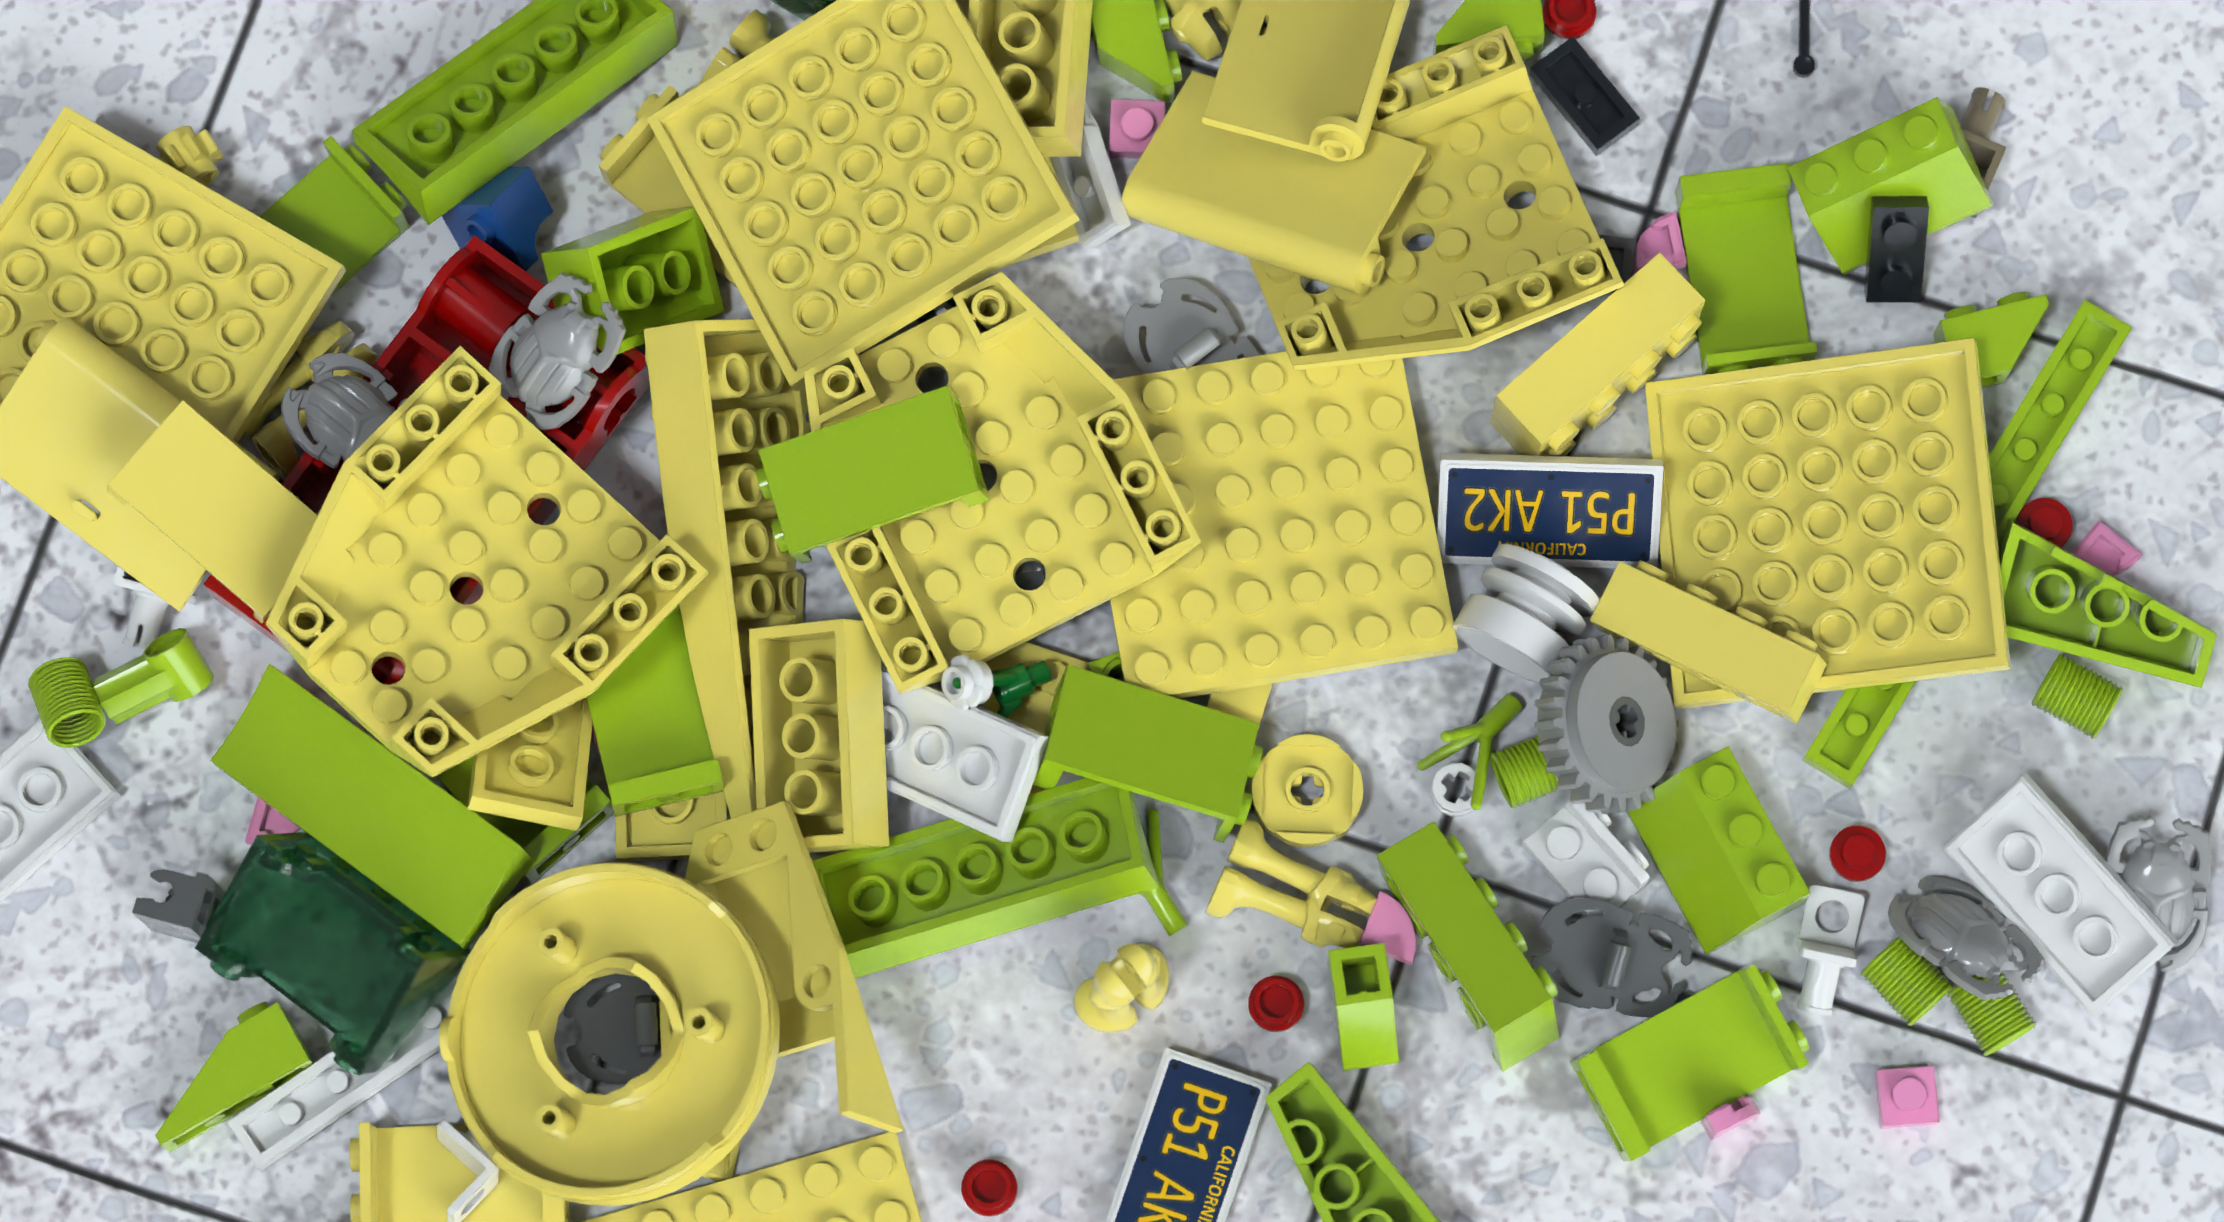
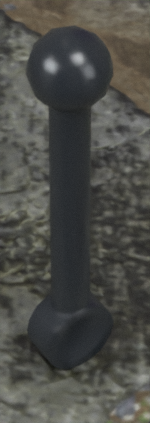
M1799 0L1798 57L1794 60L1792 68L1795 75L1806 78L1813 73L1815 68V62L1809 56L1810 0Z

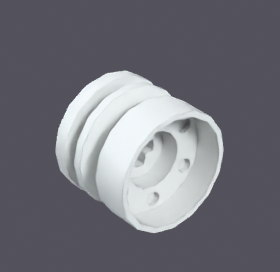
M1499 544L1491 559L1495 567L1485 568L1480 579L1487 590L1496 598L1483 594H1470L1452 628L1455 629L1457 637L1490 662L1512 674L1539 684L1541 678H1548L1551 675L1547 666L1549 661L1561 659L1559 650L1563 647H1569L1567 642L1555 631L1568 635H1581L1586 626V622L1582 617L1592 616L1600 599L1587 584L1559 563L1522 547L1511 544Z

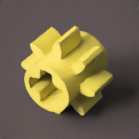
M182 126L167 133L156 145L161 155L157 159L205 186L211 184L219 175V170L214 163L223 159V155L207 129L196 135L191 126Z

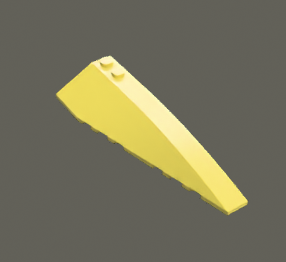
M754 319L695 320L643 329L646 348L645 361L648 366L652 400L651 414L655 426L668 536L708 571V574L679 603L708 738L714 759L718 758L723 779V793L730 816L734 818L757 810L749 629L803 623L805 578L802 574L795 571L796 559L790 556L788 551L782 553L775 540L771 522L778 519L773 499L767 501L764 498L757 480L756 469L763 467L758 450L809 433L810 423L806 420L808 404L805 387L795 391L789 385Z

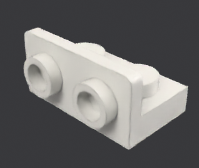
M1570 798L1560 811L1522 843L1524 849L1569 899L1585 897L1601 899L1615 903L1617 907H1622L1646 887L1650 878L1645 871L1649 863L1638 848L1628 840L1621 844L1609 831L1608 827L1612 822L1608 815L1602 814L1601 811L1588 812L1586 811L1585 803L1573 804L1570 802ZM1586 910L1582 911L1581 913L1584 916L1594 914L1601 915L1603 911Z

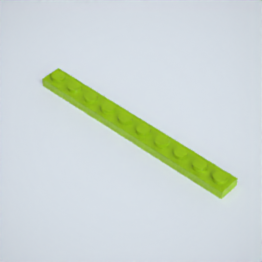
M2087 300L2083 301L1989 455L1998 547L2002 542L2007 520L2015 521L2132 329L2128 324ZM1916 681L1845 689L1802 761L1846 788L1851 789Z

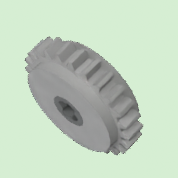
M1602 635L1573 641V646L1563 647L1559 650L1561 659L1549 661L1547 666L1551 675L1548 678H1541L1539 681V685L1543 690L1540 699L1535 700L1538 713L1537 722L1534 723V727L1538 730L1540 741L1538 750L1543 752L1547 762L1545 769L1547 773L1553 772L1558 779L1556 785L1558 790L1570 789V802L1573 804L1585 803V808L1588 812L1601 811L1602 814H1612L1640 809L1641 802H1649L1655 799L1653 789L1665 782L1663 776L1665 771L1673 770L1674 763L1671 759L1674 749H1678L1679 743L1676 742V727L1679 726V722L1675 716L1674 699L1671 698L1666 686L1668 680L1666 677L1662 678L1656 671L1657 662L1655 659H1643L1644 648L1640 646L1629 647V641L1625 637L1613 639L1612 635Z

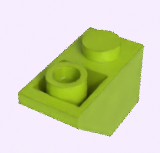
M1093 0L1091 33L1099 65L1160 101H1165V103L1174 101V82L1182 81V73L1176 49L1166 51L1162 32L1170 30L1164 0Z
M1465 0L1435 35L1433 54L1435 55L1507 25L1522 60L1530 59L1534 56V53L1542 52L1545 30L1541 0Z
M2018 292L1997 301L1998 306L1977 311L1975 305H1966L1952 309L1944 314L1945 319L1939 321L1933 334L1935 343L1974 338L1978 348L1982 389L2003 384L2049 305L2046 294L2030 298L2028 292Z
M1385 943L1328 950L1327 965L1343 1071L1399 1064L1394 1004Z

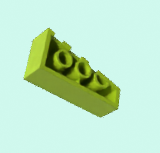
M2010 519L2007 520L1999 550L2008 638L2195 687H2203L2217 636L2213 630Z
M1433 821L1377 854L1381 876L1397 902L1408 913L1416 933L1421 939L1428 936L1432 941L1428 944V948L1445 980L1450 983L1458 980L1461 987L1457 988V992L1466 1008L1465 1012L1478 1031L1486 1025L1488 1026L1494 1049L1492 1056L1502 1072L1560 1038L1553 997L1558 995V991L1552 979L1541 965L1535 969L1531 967L1523 955L1528 950L1523 936L1512 921L1503 925L1493 910L1499 904L1487 882L1482 877L1475 881L1472 879L1464 867L1469 862L1468 856L1456 836L1451 833L1444 837Z
M1307 1062L1265 1097L1323 1222H1441L1312 1063Z

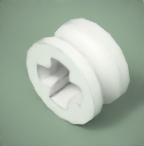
M1451 763L1443 766L1436 773L1432 781L1431 798L1435 807L1441 813L1450 817H1461L1473 810L1471 808L1475 771L1470 766L1463 763ZM1457 776L1464 778L1467 781L1465 791L1471 797L1465 802L1460 797H1458L1456 803L1447 801L1445 799L1447 788L1442 783L1447 778L1453 783Z

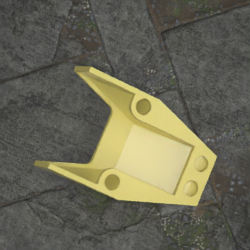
M782 801L695 830L685 879L711 894L732 911L758 944L768 964L779 1005L780 1038L777 1058L835 1041L839 1114L893 1133L904 1131L845 947L791 804ZM660 999L659 1014L662 1056L672 1037L673 1028L665 1004ZM740 1141L716 1166L702 1176L718 1182L733 1178Z

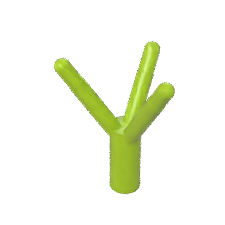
M1506 694L1477 723L1443 731L1440 735L1443 742H1451L1418 761L1417 768L1420 771H1424L1471 743L1479 742L1480 746L1471 799V808L1479 810L1482 807L1493 737L1522 710L1521 703L1515 696Z
M1151 809L1148 812L1149 849L1160 887L1139 894L1146 898L1170 937L1188 924L1163 885L1159 812L1156 809Z

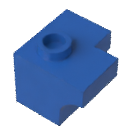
M509 167L442 215V218L460 249L465 247L475 235L520 268L527 271L539 260L535 248L536 233L540 224L553 212V209L530 167Z

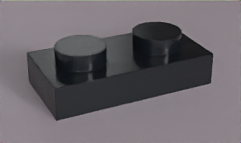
M1573 36L1530 67L1529 75L1595 156L1602 153L1639 125L1640 117Z
M1927 196L1871 197L1864 285L1866 302H1921L1929 215Z

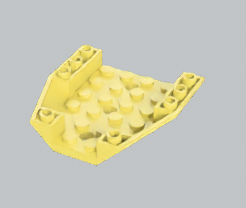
M1507 25L1387 75L1371 129L1425 146L1426 154L1378 237L1380 255L1385 258V268L1377 286L1374 288L1369 287L1362 295L1331 285L1322 293L1311 294L1305 291L1306 285L1312 280L1311 278L1249 258L1294 370L1469 351L1624 286L1604 239H1600L1535 96L1525 64ZM1531 192L1536 195L1533 203L1526 208L1513 209L1508 206L1511 197L1517 193ZM1429 234L1434 237L1432 244L1423 251L1415 252L1406 248L1409 240L1416 235Z
M1002 271L952 296L957 306L860 355L851 347L803 371L812 432L923 394L918 387L921 373L930 367L944 369L949 377L947 386L959 396L979 464H989L997 471L996 483L988 490L989 501L968 507L959 499L826 545L899 694L942 681L944 671L950 667L951 659L957 655H967L969 660L979 659L987 662L1156 577L1201 543V539L1127 393ZM1036 561L1041 563L1046 569L1045 581L1035 590H1023L1016 584V571L1023 563Z
M461 346L343 463L266 621V626L311 679L390 751L431 777L593 694L708 574V571L670 536L666 534L659 540L506 401L500 395L501 383ZM547 498L557 504L560 515L552 524L539 525L530 519L527 512L529 505L536 499ZM471 577L481 584L483 594L473 604H460L451 596V585L459 578ZM383 657L397 658L404 665L405 674L395 684H382L372 674V667L375 662Z

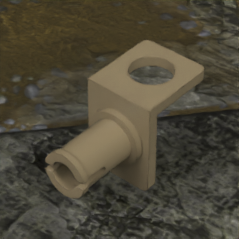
M1978 87L1971 94L1972 98L1961 120L1960 127L1977 166L1988 170L1983 180L1988 191L2007 148L1989 140L1999 115L2006 105V100L2002 95L1994 92L1988 109L1984 111L1982 107L1990 89Z

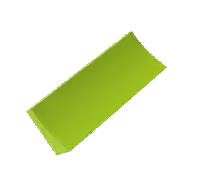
M534 0L352 129L354 142L393 181L426 223L430 225L677 47L678 41L673 10L661 0Z
M270 663L243 714L223 744L210 759L217 768L259 797L464 950L468 948L535 862L519 844L472 810H467L468 807Z
M1083 778L1029 795L1012 842L1000 841L954 819H948L889 837V846L851 849L812 861L845 947L854 978L1160 887L1146 843L1134 792L1089 778Z

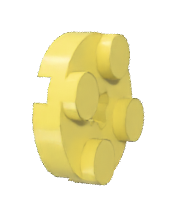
M1295 735L1278 743L1277 747L1270 750L1262 758L1256 775L1252 780V803L1256 815L1262 822L1263 828L1272 837H1276L1282 842L1295 847H1320L1345 836L1352 823L1358 817L1362 805L1363 780L1360 769L1355 761H1352L1348 753L1341 749L1340 745L1329 738L1319 735ZM1303 777L1313 778L1314 787L1323 788V797L1314 798L1312 805H1302L1300 797L1292 796L1291 793L1292 787L1301 786Z

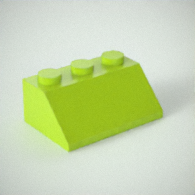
M1938 97L1788 167L1810 221L1843 274L1866 265L1872 196H1927L1929 204L1927 236L1994 206L1953 108Z
M693 206L651 211L541 253L548 283L565 272L568 275L574 274L577 278H583L585 283L592 285L593 292L584 294L577 289L582 298L583 311L587 315H602L607 318L601 309L603 302H611L612 307L618 310V316L623 319V325L627 330L617 354L644 344L643 329L704 320L725 311L704 226ZM564 292L557 294L552 298L554 307L558 308L568 304L571 301V296ZM603 325L598 328L596 342L597 347L603 351L607 334Z
M1729 746L1681 770L1654 788L1655 799L1653 801L1641 802L1640 809L1626 811L1705 956L1804 905L1811 894Z

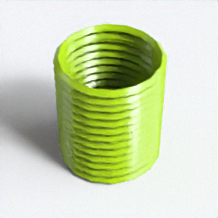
M2061 653L2055 659L2031 703L2032 706L2036 705L2037 709H2043L2044 713L2048 712L2049 716L2053 715L2059 721L2063 720L2064 724L2068 723L2069 727L2078 728L2079 732L2083 731L2084 735L2086 734V736H2091V739H2094L2114 709L2123 692L2122 686L2118 687L2117 683L2113 684L2112 680L2108 681L2107 678H2103L2102 675L2098 676L2097 672L2093 673L2092 669L2088 670L2082 664L2078 665L2077 661L2073 662L2072 658L2064 657L2063 653Z
M61 657L47 661L34 670L29 678L28 687L30 688L49 742L58 747L72 748L91 742L99 736L105 727L106 718L84 662L77 658Z
M1534 735L1533 738L1529 737L1528 740L1524 739L1523 742L1519 741L1518 744L1514 743L1513 746L1510 745L1508 748H1503V750H1497L1496 753H1491L1490 762L1496 780L1511 808L1515 809L1516 806L1525 805L1526 801L1531 802V800H1536L1537 797L1541 798L1542 795L1546 796L1547 793L1551 794L1552 791L1556 792L1558 789L1556 787L1558 779L1553 772L1547 773L1545 769L1547 762L1543 752L1538 750V745L1540 744L1538 735Z
M1899 936L1861 971V976H1865V981H1869V985H1873V989H1877V993H1881V997L1885 998V1002H1889V1006H1893V1010H1897V1014H1900V1018H1904V1022H1908V1026L1916 1023L1952 989V984L1948 983L1949 980L1943 978V974H1939V970H1935L1936 966H1932V963L1928 962L1924 956H1919L1911 950Z
M2003 971L2000 972V984L1998 986L2009 984L2006 974H2003ZM1976 974L1972 976L1976 980L1989 981L1986 977H1980ZM1956 986L1948 992L1947 997L1951 998L1950 1002H1952V1005H1956L1955 1010H1959L1958 1014L1961 1015V1019L1964 1020L1967 1029H1970V1034H1974L1973 1038L1977 1039V1044H1980L1979 1048L1984 1051L1983 1055H1991L2036 1027V1022H2033V1017H2030L2031 1013L2027 1012L2028 1008H2024V1003H2021V998H2018L2015 989H2013L2012 995H2006L2005 998L1998 997L1996 1000L1988 999L1986 1001L1967 992L1960 986Z

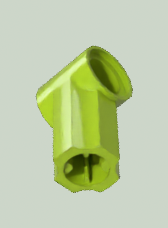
M178 628L166 632L152 641L145 648L143 655L95 678L93 688L108 718L119 724L169 698L174 702H179L195 696L208 687L214 679V674L185 628Z

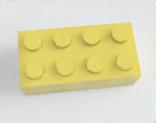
M969 0L968 22L1044 156L1081 157L1093 0Z
M1659 252L1627 280L1623 287L1611 294L1496 395L1490 424L1519 455L1566 456L1576 445L1573 438L1586 425L1592 430L1598 428L1615 412L1617 407L1613 403L1627 389L1633 395L1645 387V383H1649L1655 377L1657 371L1654 367L1667 354L1675 359L1697 339V335L1694 332L1702 324L1699 318L1705 299Z
M835 619L749 629L756 809L758 810L782 801L791 804L809 853L889 846L881 656L864 621Z

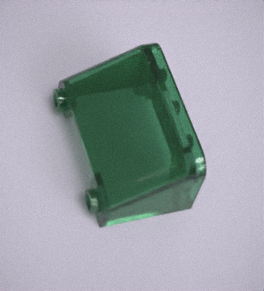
M304 832L256 836L195 947L196 950L211 960L210 967L220 976L232 981H239L241 977H260L332 1031L334 1035L329 1042V1047L336 1054L334 1061L341 1068L355 1075H363L380 1070L458 976L470 953L469 947L466 950L462 949Z

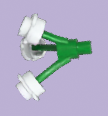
M957 655L951 659L950 667L944 671L942 681L937 683L942 684L945 696L950 700L951 705L958 710H967L969 706L976 707L978 704L986 702L993 691L996 700L1000 704L997 714L1009 718L1022 704V698L1032 695L1034 692L1033 688L1051 682L1052 678L1044 660L1027 667L1019 663L1004 670L991 671L982 660H969L967 655Z

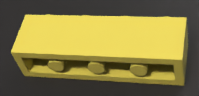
M1619 561L1589 620L1595 627L1607 635H1612L1615 639L1625 637L1632 647L1640 646L1644 648L1645 653L1795 724L1798 723L1827 666L1820 655L1815 653L1818 646L1817 643L1791 630H1787L1784 638L1765 629L1768 623L1766 619L1745 608L1737 607L1734 614L1715 606L1719 599L1718 597L1693 584H1688L1685 591L1666 583L1669 577L1666 572L1644 561H1639L1636 568Z

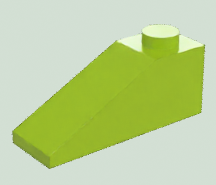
M267 1002L256 1004L237 1017L240 1024L226 1032L156 1133L155 1137L160 1146L169 1152L176 1150L251 1107L315 1063L288 1012L278 1002L270 1007Z

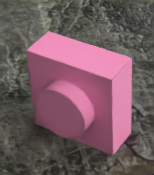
M1111 99L1109 158L1140 159L1165 117V101Z
M1934 1066L1886 1069L1875 1072L1880 1129L1937 1125L1940 1122Z

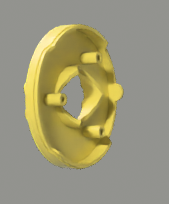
M604 862L582 865L543 878L519 892L494 913L489 927L478 939L459 973L451 996L448 1016L441 1021L439 1044L442 1057L447 1063L450 1085L456 1104L471 1133L492 1161L519 1181L551 1196L581 1204L617 1206L655 1199L686 1186L716 1166L736 1146L758 1115L767 1096L775 1072L779 1051L780 1019L775 985L768 964L748 929L732 911L705 890L669 871L627 862ZM612 974L640 977L650 985L665 1004L673 1028V1034L667 1049L647 1072L631 1079L624 1087L606 1095L586 1093L570 1082L558 1063L554 1037L559 1014L571 995L592 979Z

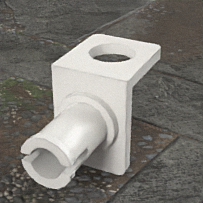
M117 565L113 584L132 589L131 595L136 596L122 644L145 649L160 636L168 603L142 583L135 581L134 577ZM191 596L187 603L195 605L197 597Z
M1812 884L1809 886L1811 894L1805 903L1797 941L1799 955L1808 960L1797 1008L1814 1014L1831 1016L1841 967H1856L1857 957L1854 947L1864 905V896L1857 892ZM1829 900H1836L1842 903L1848 911L1846 925L1836 932L1822 930L1815 920V913L1818 907Z
M442 1119L437 1124V1140L478 1176L447 1209V1222H462L498 1184L499 1168L491 1161L487 1152L477 1142L470 1130L466 1134L458 1132L446 1120Z

